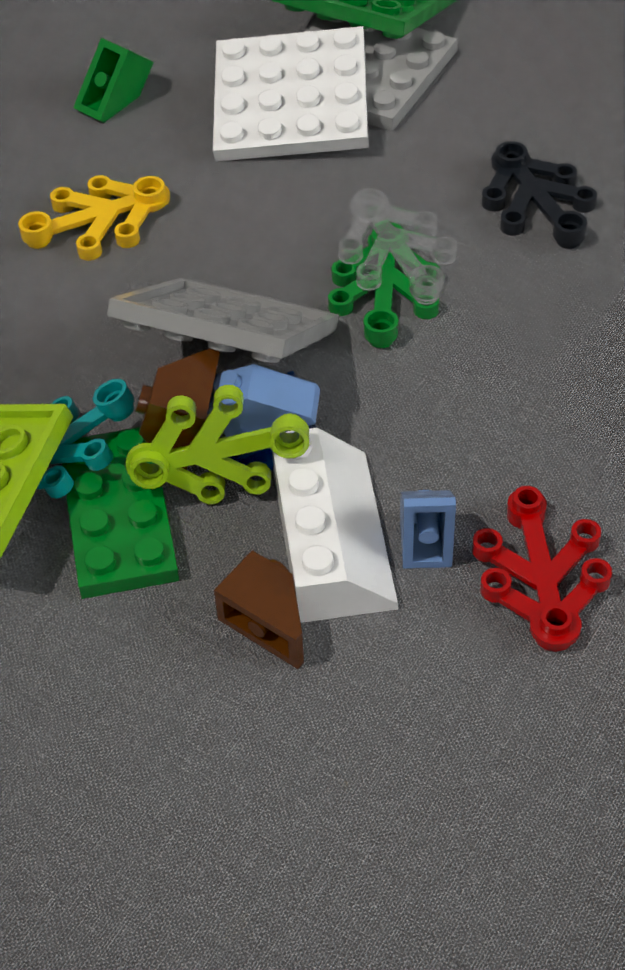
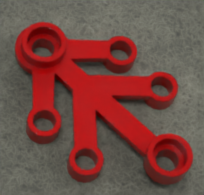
M521 486L509 496L506 516L511 525L522 530L529 561L502 546L503 538L498 531L491 528L478 530L474 534L472 542L474 557L479 561L491 562L499 567L490 568L482 574L480 593L485 600L492 603H500L530 622V633L540 647L553 652L563 651L574 644L580 636L582 622L579 614L597 593L604 592L609 588L612 567L608 562L599 558L585 561L581 569L580 583L561 601L557 586L586 553L593 552L598 548L601 538V527L590 519L576 521L571 528L570 540L551 560L542 525L546 514V499L537 488ZM579 534H589L592 538H583ZM491 543L494 547L485 548L480 544ZM598 573L601 574L603 578L596 579L591 577L589 574ZM510 574L534 588L539 602L512 588ZM497 582L502 584L503 587L492 588L488 584ZM549 622H558L562 625L556 626L550 624Z

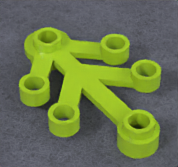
M223 385L215 391L213 410L191 444L172 449L182 429H188L195 423L197 410L196 404L191 398L183 395L175 396L167 404L166 420L152 443L138 444L128 452L126 470L131 480L139 487L154 489L168 482L197 495L198 499L206 504H216L223 500L226 486L224 477L242 485L251 494H263L271 486L270 468L262 462H251L244 465L228 457L271 448L274 453L283 458L299 457L309 447V426L300 416L288 413L277 418L271 427L219 438L231 419L238 417L242 413L244 401L243 392L238 387ZM224 399H232L236 403L233 405H225L221 401ZM182 409L189 414L180 416L174 413V411ZM284 431H295V432H294V433H286V432H284ZM198 465L211 472H205L198 476L182 467ZM261 476L264 479L256 481L250 477ZM206 486H215V487L218 488V489H216V490H207V489L204 488V487H206Z

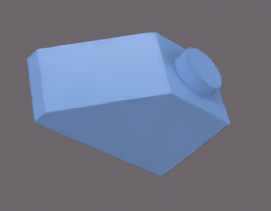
M255 364L215 374L208 414L213 410L214 394L219 387L234 385L244 395L243 411L238 417L231 419L223 431L226 437L271 427L277 418L288 413L300 416L308 426L316 423L320 388L314 382ZM224 399L221 401L225 405H233L236 403L232 399Z
M450 490L401 492L400 529L403 569L452 567L456 499Z

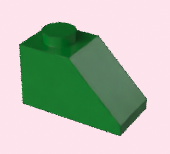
M101 38L73 108L105 123L140 97L154 62Z

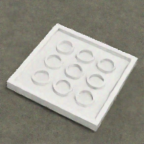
M363 26L216 41L213 154L215 162L369 148Z

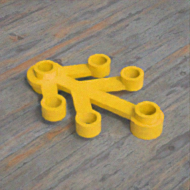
M104 175L94 176L88 180L89 195L74 192L68 187H58L50 193L54 211L66 213L74 208L83 210L51 219L44 212H29L18 221L21 238L29 247L39 249L47 246L55 234L92 223L86 233L79 236L76 240L78 256L82 260L91 261L101 256L102 247L100 241L117 216L130 211L125 222L116 225L114 233L118 246L122 248L135 247L140 242L139 228L148 214L162 209L169 203V188L161 178L156 176L141 177L132 185L110 180L109 177ZM112 195L121 197L115 200L109 199Z

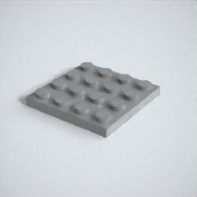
M317 17L305 31L350 28L351 26H349L347 21L339 19L328 21ZM416 28L398 39L385 37L380 30L364 29L368 124L393 131L457 52L458 39L445 36L437 31H427Z
M184 278L173 279L109 298L107 311L108 317L123 320L122 326L128 329L148 331L150 327L165 330V337L169 339L192 341L194 337L209 341L208 347L223 352H234L236 348L252 351V358L269 363H277L280 359L293 355L294 352L307 348L308 345L321 341L322 338L336 332L339 317L338 314Z

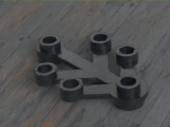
M506 141L499 144L491 157V166L496 173L490 185L482 191V207L492 212L502 210L506 204L505 189L513 177L520 186L509 209L501 214V231L510 236L521 234L525 229V213L532 200L553 225L552 235L556 243L566 249L577 247L585 239L587 219L579 212L587 213L595 209L597 201L596 190L589 186H575L577 169L572 164H556L533 159L530 157L526 146L520 142ZM532 173L550 176L552 181L535 178ZM552 197L572 201V207L576 211H563Z

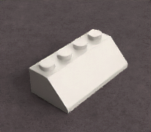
M319 428L309 429V447L299 457L283 458L272 451L275 485L289 570L293 574L300 622L398 610L397 596L365 452Z

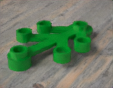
M384 222L376 225L368 237L367 247L347 259L335 261L331 267L332 282L343 288L333 289L328 294V309L330 313L338 314L339 316L349 315L354 309V301L376 288L374 310L369 311L363 319L364 337L370 345L376 348L389 347L398 337L399 319L396 313L391 311L393 288L413 303V312L418 318L432 319L439 313L438 295L426 290L435 289L440 285V267L435 263L427 262L408 248L409 238L403 227L393 222ZM378 259V267L357 279V270ZM395 259L415 272V282L395 268Z

